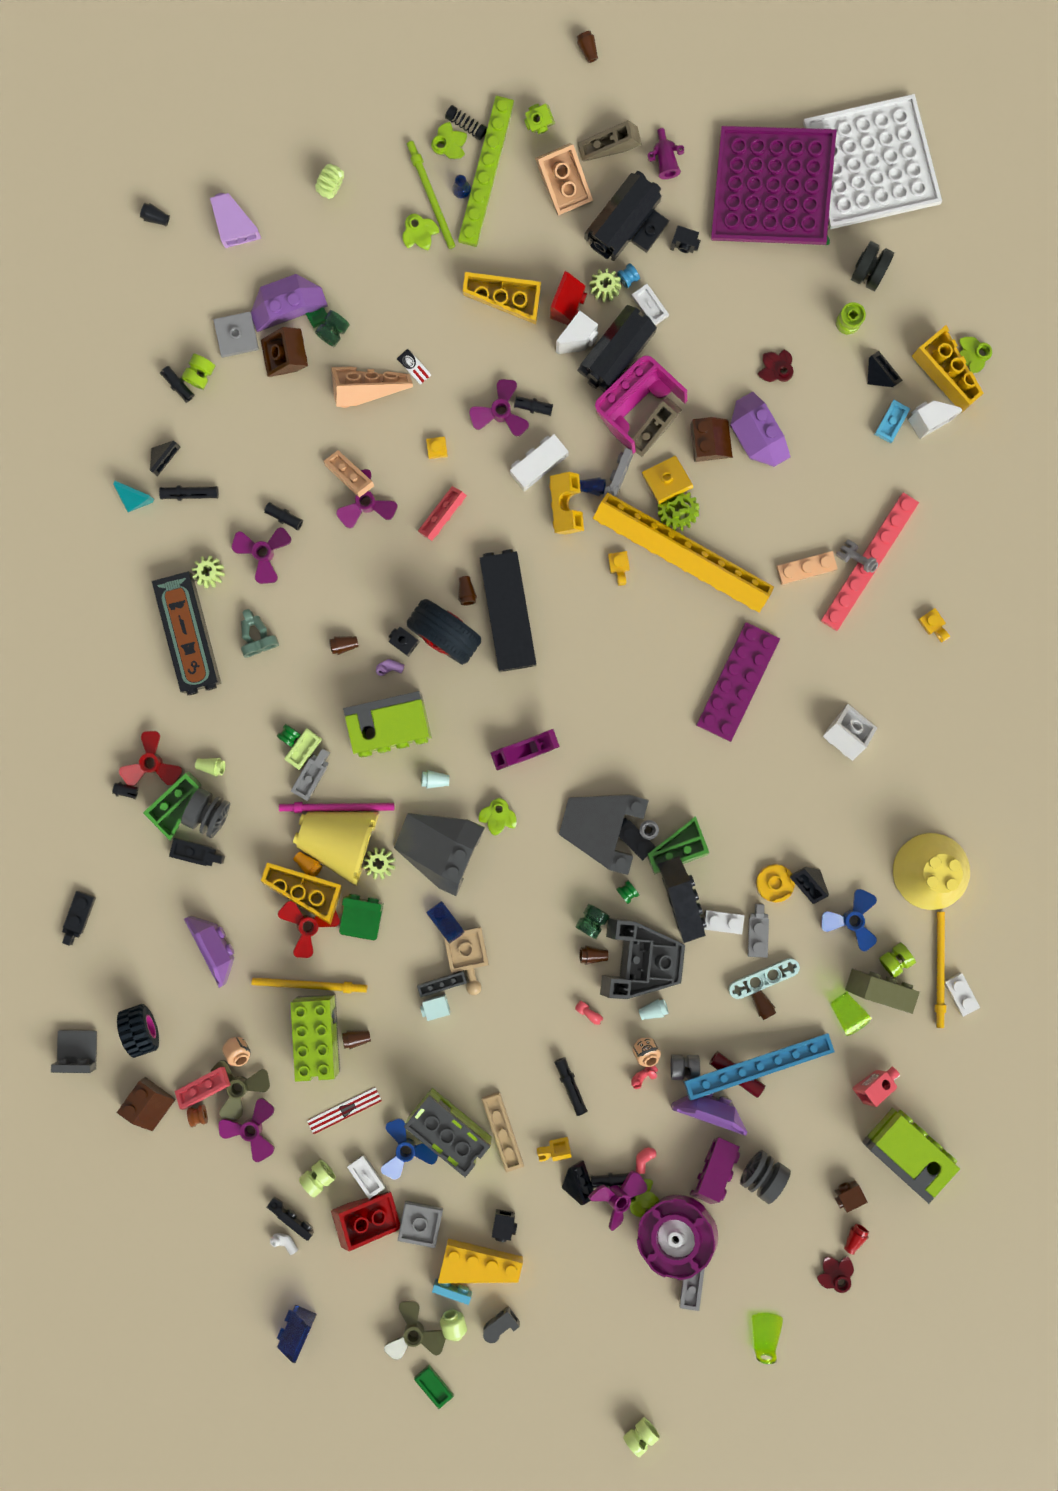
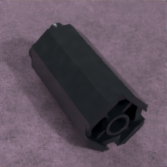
M636 171L635 174L631 173L585 232L584 239L587 242L590 239L592 242L591 248L605 259H609L611 256V260L615 261L660 203L662 197L659 193L661 191L660 186L648 181L640 171Z
M626 305L577 369L582 376L589 379L588 384L595 389L599 387L605 392L626 372L656 333V325L647 315L643 317L639 315L640 310L636 307Z

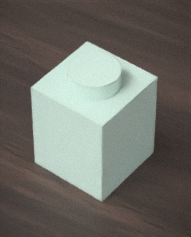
M446 994L425 999L422 1002L423 1005L420 1006L422 1016L426 1017L427 1021L448 1016L451 1013Z

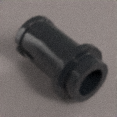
M119 782L114 784L112 794H116V797L120 795L136 799L139 788Z

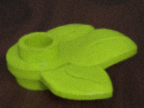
M450 122L444 123L438 128L437 136L431 142L432 150L439 155L445 154L450 159L462 158L465 153L461 147L466 142L467 133L453 131ZM442 143L444 144V147L439 148L438 144Z
M410 214L405 220L406 230L403 233V242L407 248L416 244L424 250H429L431 235L438 234L440 232L439 227L431 219H423L418 214ZM412 220H416L418 222L417 227L412 226Z
M975 337L959 339L963 349L959 353L961 356H964L967 362L966 366H969V371L973 374L980 372L985 366V361L992 356L991 346L984 342L980 343ZM979 350H983L985 355H980Z
M502 798L492 800L490 806L483 808L479 813V822H488L489 831L494 836L501 833L505 826L509 828L516 827V815L509 809L508 803ZM499 805L502 806L503 809L501 811H497L495 807Z
M643 1179L647 1184V1191L635 1196L631 1200L629 1208L636 1217H643L646 1209L651 1208L659 1201L658 1197L653 1192H650L653 1185V1180Z

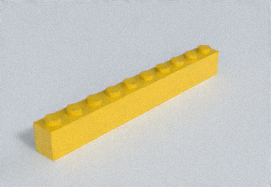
M608 492L593 517L601 525L607 526L617 534L623 535L633 543L639 544L649 552L660 556L665 561L681 568L684 572L692 574L700 581L706 582L716 590L722 591L732 599L745 604L748 608L759 613L774 589V586Z

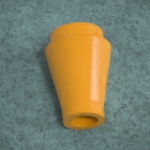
M301 851L293 858L307 875L316 877L322 869L319 861L303 854Z

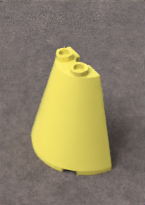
M308 811L306 815L302 814L300 817L299 825H301L299 833L296 832L293 843L297 844V848L310 857L319 861L351 884L358 886L363 869L361 866L371 833L375 830L379 812Z

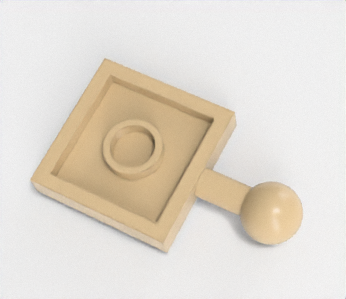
M478 927L444 934L451 973L466 970L469 981L466 985L467 992L470 995L479 994L482 987L480 982L476 980L474 968L489 965L482 928Z

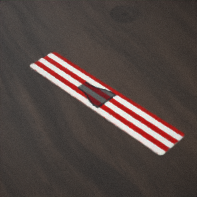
M374 1087L307 1120L312 1133L316 1134L382 1100L377 1089Z

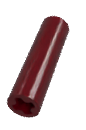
M718 1051L709 1062L717 1070L735 1064ZM758 1079L739 1084V1086L756 1098L762 1094L766 1086Z

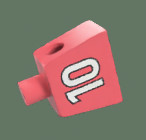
M893 1066L887 1071L876 1070L852 1089L863 1104L877 1107L897 1089L894 1080L900 1074Z

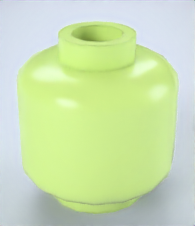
M452 1309L446 1311L441 1317L440 1326L444 1338L452 1341L462 1339L467 1332L463 1313Z

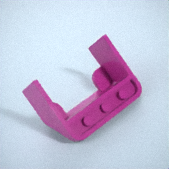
M642 356L596 400L595 408L610 432L626 448L631 449L634 454L636 452L635 442L628 435L629 423L623 417L649 392L657 398H664L672 391L685 404L688 401L687 389L652 357Z

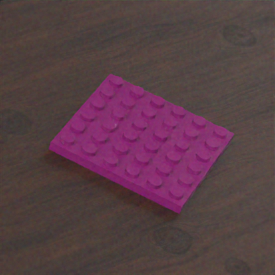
M722 126L711 241L826 245L837 129Z

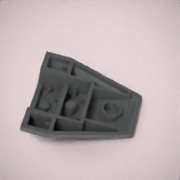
M408 813L394 849L439 889L457 896L464 880L465 870L485 827L468 819Z

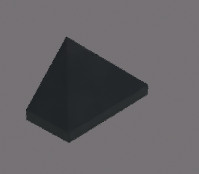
M880 351L869 357L868 385L894 387L903 381Z
M173 440L151 448L150 471L158 477L181 447Z
M804 867L790 875L792 881L812 904L829 896L820 869Z
M584 1160L568 1168L562 1185V1189L580 1205H585L591 1201L588 1196L594 1191Z

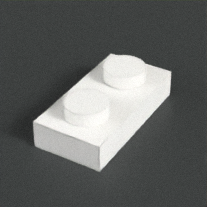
M648 284L631 295L642 313L647 315L655 325L669 317V313Z
M705 910L704 920L707 927L704 930L742 934L744 915Z
M958 973L945 980V985L961 1016L964 1017L980 1008L963 973Z
M364 1154L347 1166L369 1199L386 1187Z

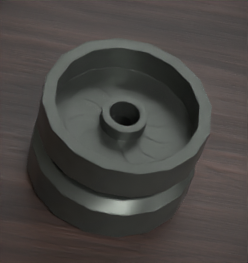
M870 241L855 266L856 269L851 280L861 284L868 274L866 288L875 292L895 252L885 248L880 256L876 258L880 249L879 244Z

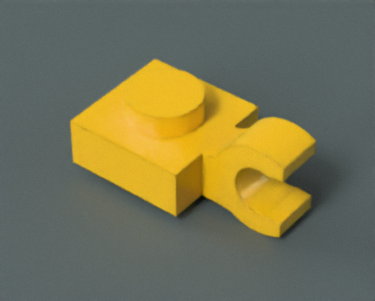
M627 551L608 554L610 573L617 574L618 586L626 585L625 572L630 571Z
M936 608L918 619L928 635L934 632L941 643L950 638L949 633L942 628L946 622Z
M568 1137L550 1140V1146L536 1148L540 1162L546 1161L550 1157H552L553 1161L572 1158Z

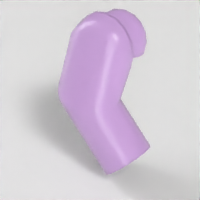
M387 659L377 665L376 673L379 676H384L392 670L402 673L405 665Z

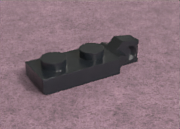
M623 819L619 837L643 861L656 846L650 840L643 838L640 830L630 820Z
M173 838L169 857L203 866H212L213 862L222 864L225 856L215 854L216 849L178 838Z
M76 891L63 925L62 932L66 933L63 944L73 945L75 937L79 938L84 932L96 897Z
M276 1197L270 1201L266 1208L278 1216L279 1220L303 1239L309 1241L314 1233L313 1227L308 1222H301L297 1219L298 1215L291 1209H284L283 1201Z

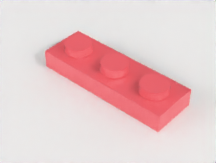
M452 486L418 532L433 541L467 495Z
M219 1067L174 1092L179 1108L185 1110L231 1084L225 1067Z

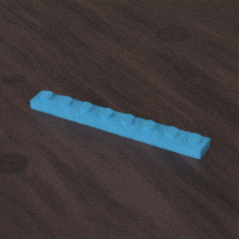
M827 1033L683 1082L689 1100H694L834 1053L835 1051L830 1036Z

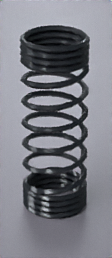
M451 105L445 114V119L452 123L455 122V125H459L464 131L468 130L469 134L472 133L473 137L475 136L476 139L481 140L486 134L487 127L481 124L475 135H473L479 121L476 122L473 130L469 132L474 122V119H472L469 127L465 130V125L469 121L470 116L467 117L464 125L461 127V122L465 118L466 113L462 115L460 122L456 124L461 110L458 112L455 120L452 121L458 109Z

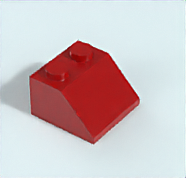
M564 272L550 307V319L565 325L570 324L579 312L580 303L584 305L587 293H585L586 286L569 272Z

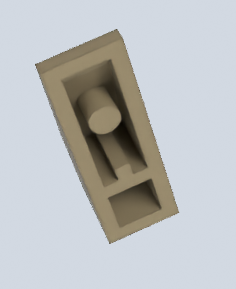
M629 120L578 142L582 161L623 153L642 145L638 126Z
M669 398L664 399L632 438L635 442L636 453L641 457L644 456L682 411Z

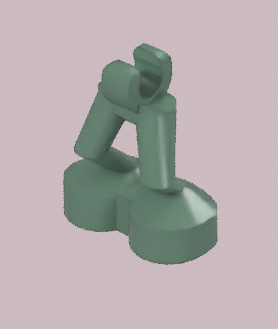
M249 609L244 610L245 620L241 621L242 638L247 644L241 647L243 656L248 658L279 646L276 636H267V628L260 617L254 616ZM255 625L260 631V640L254 641L249 636L250 626Z

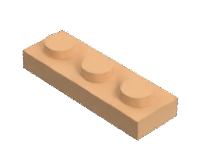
M339 450L323 461L325 466L358 497H361L374 487L373 482Z
M833 551L777 566L781 585L838 570Z

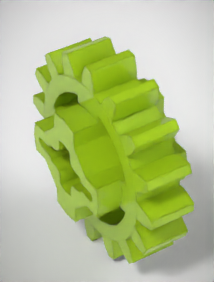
M683 492L662 504H658V517H660L661 523H666L668 527L673 526L675 531L677 527H680L681 531L684 530V526L690 528V522L696 523V517H699V503H696V497L691 498L690 492L686 495Z

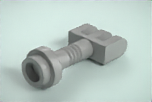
M850 540L845 542L850 548L844 545L840 548L845 554L839 551L836 553V556L846 563L850 558L864 565L866 572L873 573L878 567V562L875 558L867 559L857 553L858 545Z

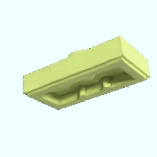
M306 728L284 759L298 770H301L323 739Z

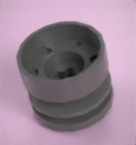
M199 788L190 799L183 813L181 824L195 829L201 823L200 833L204 834L207 831L206 836L213 838L226 821L230 802L226 800L222 802V798L217 797L211 803L212 793Z
M761 1150L754 1155L745 1167L740 1179V1185L744 1188L748 1187L750 1192L757 1190V1196L767 1204H771L785 1188L791 1170L780 1162L773 1165L774 1158L771 1156L767 1157V1153Z

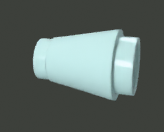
M427 770V772L422 771L421 787L429 789L449 786V775Z
M657 999L639 1009L642 1020L662 1018L669 1014L664 999Z

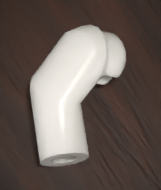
M276 1233L270 1239V1244L273 1247L285 1246L290 1255L298 1251L290 1235Z

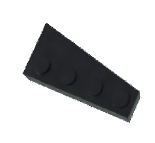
M680 856L658 863L657 865L663 877L662 880L683 942L686 943L706 936L704 928L707 925L704 917H700L703 911L700 903L696 902L699 900L696 889L692 888L695 886L692 875L688 876Z

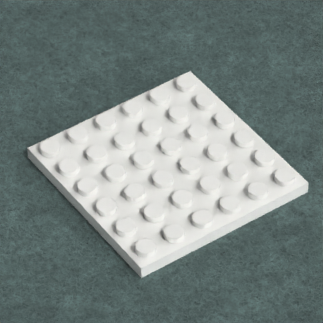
M915 94L804 119V128L837 129L828 221L830 229L936 206L942 203Z

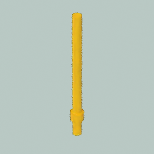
M937 912V1004H935L934 1012H936V1028H944V1013H946V1004H944L945 912Z
M252 978V985L334 990L350 994L352 992L367 993L368 985L353 984L352 982L345 981L344 983Z

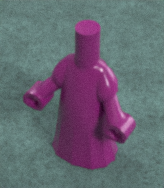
M660 128L657 130L659 142L655 144L654 150L648 153V161H655V156L658 155V177L665 180L680 175L681 170L674 151H677L678 155L684 154V146L675 145L673 141L667 140L665 129Z

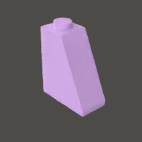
M219 193L210 198L221 242L225 248L262 239L257 227L229 193Z

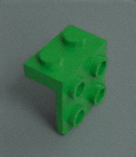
M349 894V896L343 897L342 905H344L339 929L340 934L376 940L384 903L379 902L380 899L368 897V900L360 899V895Z

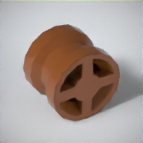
M199 1105L195 1109L192 1107L187 1109L190 1127H196L200 1123L203 1125L208 1123L207 1110L204 1105Z

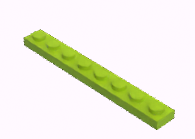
M500 96L495 97L458 239L459 243L474 247L478 245L514 106V100Z

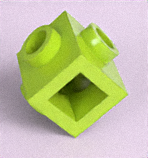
M535 104L529 107V111L525 113L526 118L524 121L527 129H531L534 133L537 132L538 135L547 132L548 127L555 124L548 104L541 106Z

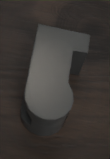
M509 1306L484 1325L483 1338L486 1342L495 1343L499 1340L500 1335L509 1328L514 1332L520 1327L519 1319Z

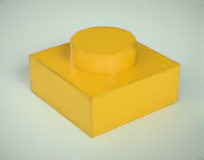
M445 437L426 439L429 459L448 457Z

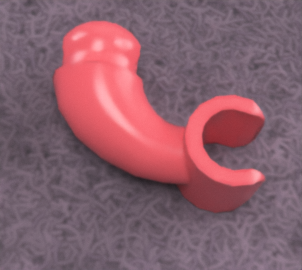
M579 1001L575 1010L582 1015L585 1014L593 1024L600 1025L603 1017L599 1013L590 1010L588 1004Z
M656 1066L645 1067L644 1070L636 1073L631 1080L633 1088L640 1089L647 1076L650 1079H656V1072L658 1071Z

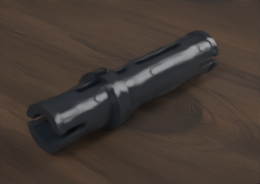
M177 485V487H160L159 496L161 500L177 499L178 501L201 498L218 499L219 489L218 486L182 487Z
M566 1057L560 1058L554 1062L560 1074L559 1079L566 1088L576 1116L583 1115L588 1110L575 1083V1075L571 1072Z

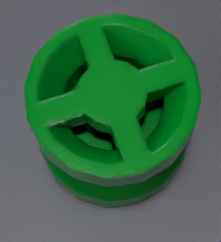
M285 724L283 731L278 733L277 737L293 747L294 740L299 738L301 734Z
M629 880L625 882L623 887L616 889L627 904L631 902L632 898L640 895Z

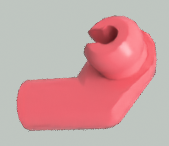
M644 1148L637 1154L636 1172L638 1174H645L646 1163L656 1157V1150L654 1148Z

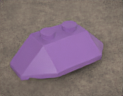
M294 274L261 286L251 315L256 331L259 332L306 315L308 312L311 313L322 307H328V304L320 286Z
M754 392L737 400L730 426L747 456L752 460L768 464L772 467L789 459L791 456L785 436L766 403Z
M194 916L185 918L184 921L218 987L224 986L227 983L234 961V949L230 943L227 944L223 928L221 926L218 927L216 923Z
M712 1093L689 1100L687 1095L671 1104L673 1111L745 1136L747 1135V1130L735 1106L731 1103L732 1100L720 1096V1099L713 1097Z

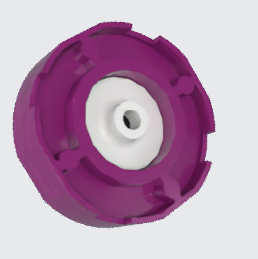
M684 1195L663 1197L645 1212L638 1225L637 1245L639 1252L652 1271L664 1278L666 1276L678 1280L692 1278L707 1267L715 1254L718 1244V1230L715 1220L704 1205L694 1198Z

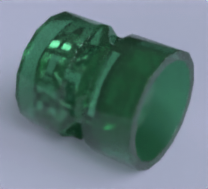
M329 310L324 318L325 323H320L315 334L328 345L336 347L341 339L340 334H345L350 324L341 315Z
M588 904L583 912L585 916L579 919L575 927L590 937L597 939L602 931L601 925L606 924L610 915Z

